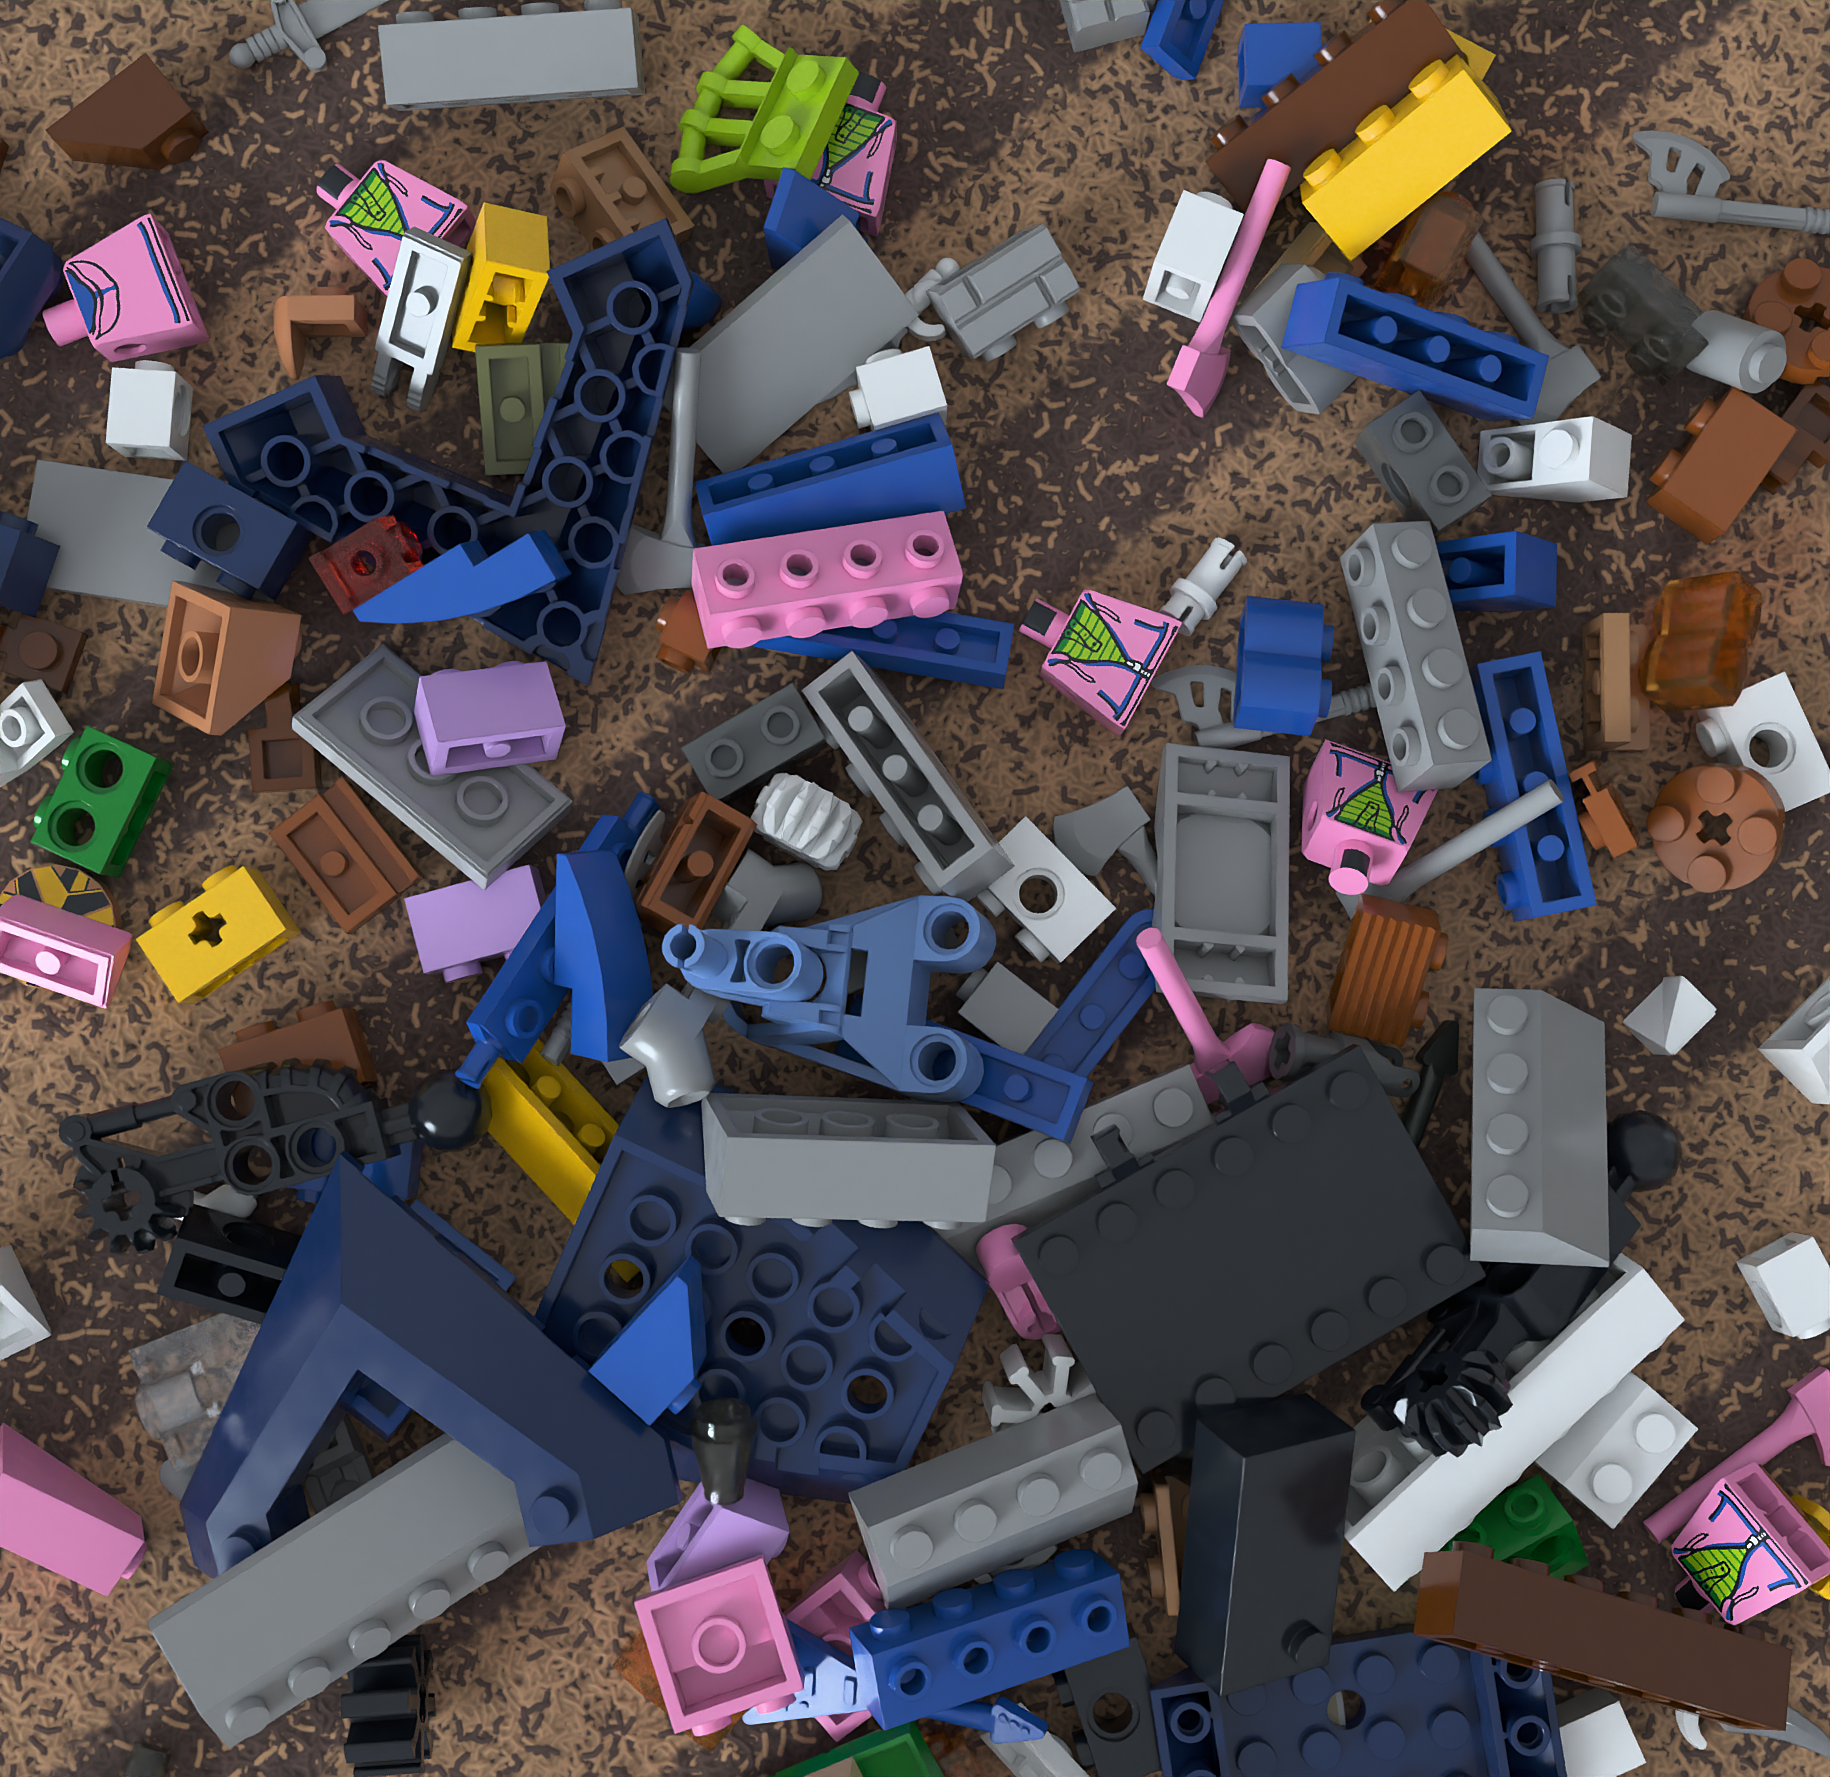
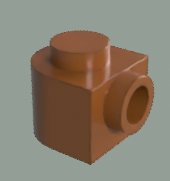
M687 589L680 599L671 595L664 604L656 623V630L662 632L658 639L661 647L656 658L686 674H690L694 666L710 672L722 647L707 648L693 591Z

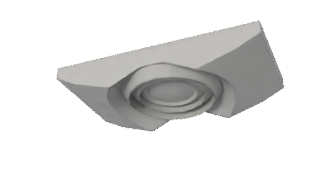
M1166 743L1163 747L1154 822L1157 850V887L1151 928H1157L1161 931L1195 996L1284 1004L1288 1001L1290 756ZM1155 979L1156 992L1163 993Z

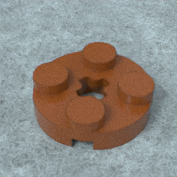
M1797 258L1789 261L1783 270L1766 277L1757 286L1742 319L1778 331L1784 337L1787 361L1784 371L1779 378L1797 384H1814L1818 377H1830V269L1820 267L1812 260ZM1800 317L1812 318L1820 323L1822 328L1815 327L1811 332L1804 331L1800 328L1802 322Z
M1707 762L1695 765L1673 777L1658 794L1654 809L1648 814L1646 823L1655 851L1664 866L1674 876L1690 884L1697 891L1713 893L1717 890H1730L1747 885L1770 869L1780 856L1783 843L1781 844L1784 835L1783 823L1786 822L1785 807L1778 792L1759 772L1739 764L1733 766L1727 763ZM1707 810L1715 817L1723 813L1730 816L1732 823L1726 828L1727 834L1731 838L1728 842H1723L1718 837L1710 839L1705 834L1703 829L1706 826V822L1703 816Z

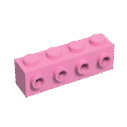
M944 511L694 548L691 586L707 648L722 646L745 648L760 640L784 636L807 638L820 633L822 630L847 626L869 628L882 623L884 620L909 616L919 618L938 616L946 610L955 609L963 571Z

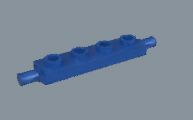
M638 792L623 818L602 814L578 852L603 849L613 850L624 873L639 837L648 822L660 809V804L656 803V799L651 795ZM648 853L645 856L644 863L646 862ZM556 886L466 1021L476 1044L459 1070L455 1072V1075L470 1087L476 1089L481 1087V1083L497 1058L523 1063L570 989L554 985Z

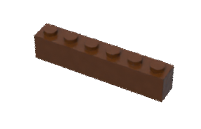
M1454 1541L1452 1551L1424 1552L1413 1635L1736 1728L1786 1731L1792 1649L1764 1641L1765 1631L1762 1629L1741 1624L1734 1626L1730 1623L1724 1624V1628H1719L1712 1625V1615L1709 1613L1678 1607L1671 1608V1613L1658 1609V1598L1642 1593L1620 1591L1618 1592V1597L1604 1593L1605 1582L1590 1577L1564 1575V1580L1550 1577V1566L1542 1562L1522 1558H1510L1509 1564L1493 1559V1548L1478 1543Z

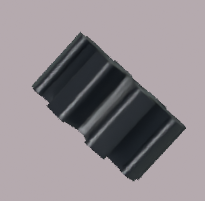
M424 1634L404 1635L389 1645L379 1655L367 1659L347 1672L351 1693L341 1695V1718L351 1719L347 1741L344 1743V1755L347 1764L355 1763L354 1777H378L425 1772L424 1760L431 1759L434 1746L433 1739H431L428 1717L436 1716L435 1693L428 1694L431 1670H433V1658L431 1650H424Z

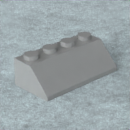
M1474 988L1470 1261L1609 1267L1604 1022L1542 990Z
M710 1093L702 1099L706 1192L718 1216L725 1217L729 1222L754 1226L763 1224L766 1218H792L794 1222L804 1226L824 1227L830 1225L832 1219L858 1220L860 1223L874 1228H892L898 1224V1221H923L930 1227L945 1230L958 1229L962 1227L963 1222L986 1223L996 1145L959 1102Z
M1093 1393L848 1494L886 1609H903L932 1597L941 1591L951 1589L1132 1513L1138 1481L1120 1422Z

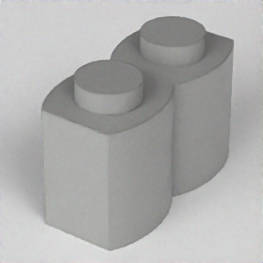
M1281 264L1234 309L1230 320L1246 346L1263 363L1269 378L1284 399L1297 412L1320 414L1358 375L1281 348L1297 284L1325 279V275L1311 265Z

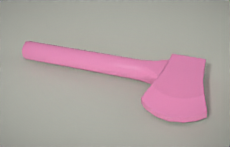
M1267 159L1204 317L1188 347L1182 345L1167 385L1182 397L1196 416L1202 418L1207 414L1215 401L1226 377L1231 349L1221 347L1223 336L1292 169L1288 165L1276 160Z
M1147 928L1140 932L1136 939L1137 946L1193 1046L1195 1056L1194 1063L1190 1064V1067L1206 1104L1208 1105L1219 1099L1220 1091L1213 1079L1205 1074V1071L1226 1059L1236 1063L1248 1085L1255 1084L1272 1076L1269 1069V1048L1272 1037L1275 1034L1273 1030L1261 1024L1250 1023L1235 1032L1224 1042L1219 1040L1161 931L1157 928Z
M1818 1366L1789 1388L1787 1391L1792 1399L1784 1412L1769 1427L1642 1522L1658 1544L1689 1522L1712 1488L1722 1477L1754 1461L1758 1465L1761 1464L1763 1466L1789 1445L1804 1437L1813 1436L1821 1463L1830 1466V1371L1827 1368Z

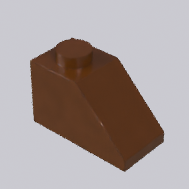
M146 53L46 129L51 138L73 161L161 170L169 163L180 164L188 160L198 150L200 139L209 133Z

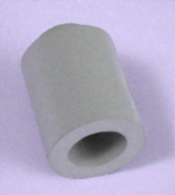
M1710 310L1701 314L1688 329L1683 341L1682 359L1687 369L1748 393H1759L1768 388L1783 373L1787 361L1786 343L1784 337L1778 331L1721 311Z

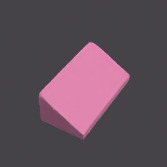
M14 895L0 906V972L106 1009L112 1001L131 948L133 935L124 930L23 895Z

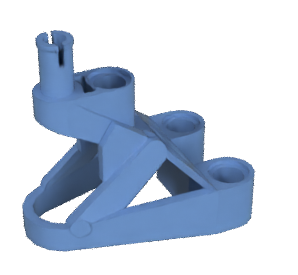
M919 895L808 927L778 926L771 932L726 929L700 930L689 924L688 929L684 924H678L671 928L664 937L662 952L666 961L672 966L680 968L685 980L694 987L710 995L732 1000L722 1015L730 1027L750 1041L780 1050L916 1100L936 1102L962 1101L971 1096L981 1084L984 1067L983 1059L978 1049L951 1030L926 1026L931 972L958 974L975 972L987 964L995 950L996 935L990 921L963 899L951 896ZM968 922L969 933L965 942L956 949L947 950L945 947V937L949 929L957 923ZM852 950L868 953L861 1017L845 1014ZM793 954L794 967L792 973L781 983H775L774 970L776 964L783 957ZM819 955L826 967L827 979L820 995L814 1001L806 1002L820 989L823 980V966L817 956ZM741 1002L762 1006L761 1017L771 1022L751 1024L747 1021L741 1009ZM845 1040L874 1068L811 1046ZM946 1050H953L956 1055V1065L953 1072L947 1078L935 1081L932 1074L934 1060L940 1053Z

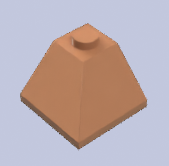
M172 580L152 704L209 735H223L291 678L293 662L298 656L302 645L300 629L302 615L270 601L253 597L251 600H248L235 593Z

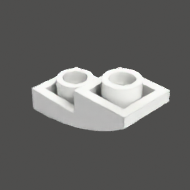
M42 679L23 682L0 704V787L29 770L74 733Z

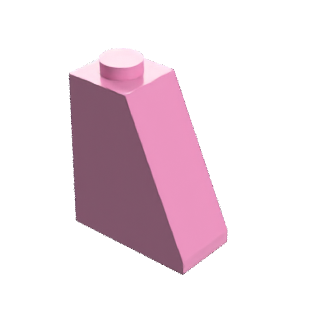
M2 1423L0 1426V1547L108 1597L120 1577L128 1579L134 1574L145 1555L147 1543L144 1540L142 1517L23 1435Z

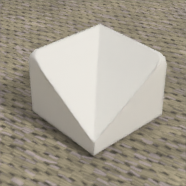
M1664 977L1662 983L1623 1023L1652 1054L1675 1055L1716 1014L1715 1011L1717 1009L1685 977Z

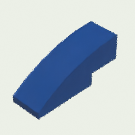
M545 529L527 533L488 557L480 542L474 540L458 544L353 609V612L360 622L401 624L441 621L483 612L532 595L571 575V572Z
M603 849L558 853L556 864L554 985L572 988L571 1054L605 1062L633 1058L620 1049L619 1044L642 1005L653 996L650 966L642 928L629 885L615 851Z

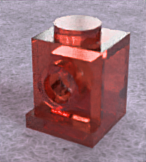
M393 515L373 519L329 548L319 551L309 558L343 615L353 613V609L424 566L419 558L423 554V550L418 538L406 523L402 521L397 522ZM363 551L370 552L376 560V568L372 574L360 556Z

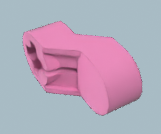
M1019 1224L1003 1225L984 1235L977 1243L975 1249L986 1279L990 1282L989 1286L997 1295L1009 1321L1021 1337L1028 1340L1042 1339L1044 1334H1056L1061 1331V1328L1011 1240L1012 1237L1028 1228Z

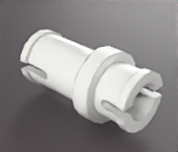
M1218 537L1212 541L1210 548L1186 579L1178 578L1169 590L1172 597L1158 611L1160 614L1182 622L1178 633L1184 636H1191L1201 619L1209 620L1218 608L1215 601L1237 572L1247 563L1245 555L1240 550L1233 557L1228 555L1234 548V545L1225 539Z

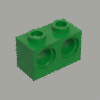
M86 726L82 736L74 738L64 753L62 759L64 774L54 794L50 793L47 795L35 813L34 827L37 829L31 843L98 874L120 878L174 764L110 734ZM119 756L123 764L122 776L116 784L106 787L102 780L103 767L108 760ZM90 813L95 822L94 834L87 843L79 845L74 835L75 825L83 815Z
M1539 1474L1494 1498L1475 1516L1468 1527L1459 1531L1438 1551H1452L1454 1541L1478 1543L1493 1548V1559L1509 1564L1510 1558H1522L1545 1563L1550 1566L1549 1576L1560 1580L1564 1579V1575H1572L1590 1565L1572 1518Z

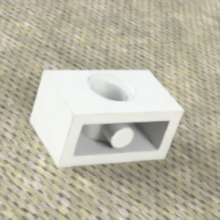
M1183 190L1154 260L1143 300L1201 322L1244 214L1233 210L1232 204L1217 194L1198 192L1195 195Z
M1785 672L1696 710L1701 721L1696 724V733L1707 755L1712 758L1717 756L1720 763H1727L1733 766L1739 764L1759 772L1778 792L1785 807V812L1830 793V769ZM1753 736L1760 738L1768 746L1770 758L1766 767L1758 765L1750 755L1749 745Z
M1025 816L999 842L1015 866L980 892L975 898L994 917H997L1004 910L1022 928L1014 937L1038 962L1042 963L1050 956L1059 964L1116 907ZM1039 878L1051 885L1054 890L1055 900L1050 910L1044 913H1033L1022 905L1019 898V890L1025 881Z

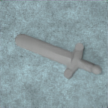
M270 0L275 24L262 30L261 33L258 32L253 37L245 39L247 43H237L229 52V61L236 68L247 69L256 60L259 63L265 60V58L267 59L280 52V50L282 51L289 47L306 64L309 70L320 72L327 66V57L316 39L389 0H307L299 5H296L294 0Z

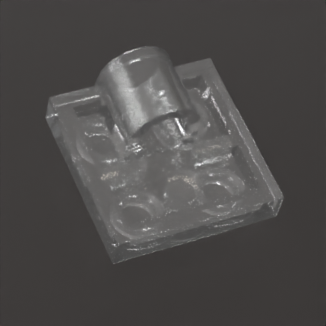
M221 1313L129 1350L141 1383L136 1388L135 1393L140 1419L151 1437L155 1440L162 1439L174 1472L199 1462L261 1324Z

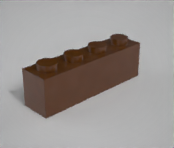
M1379 0L1366 12L1372 22L1351 38L1345 30L1335 35L1313 54L1319 63L1299 80L1295 78L1292 72L1287 74L1260 97L1266 105L1246 122L1240 114L1236 115L1210 136L1209 140L1214 145V148L1207 152L1205 162L1244 215L1267 159L1276 160L1292 168L1279 198L1280 201L1306 180L1303 177V173L1315 159L1330 149H1334L1338 154L1358 137L1355 133L1356 128L1370 113L1383 105H1387L1392 109L1412 91L1409 89V84L1424 68L1436 60H1442L1446 64L1456 54L1461 58L1465 57L1426 0Z

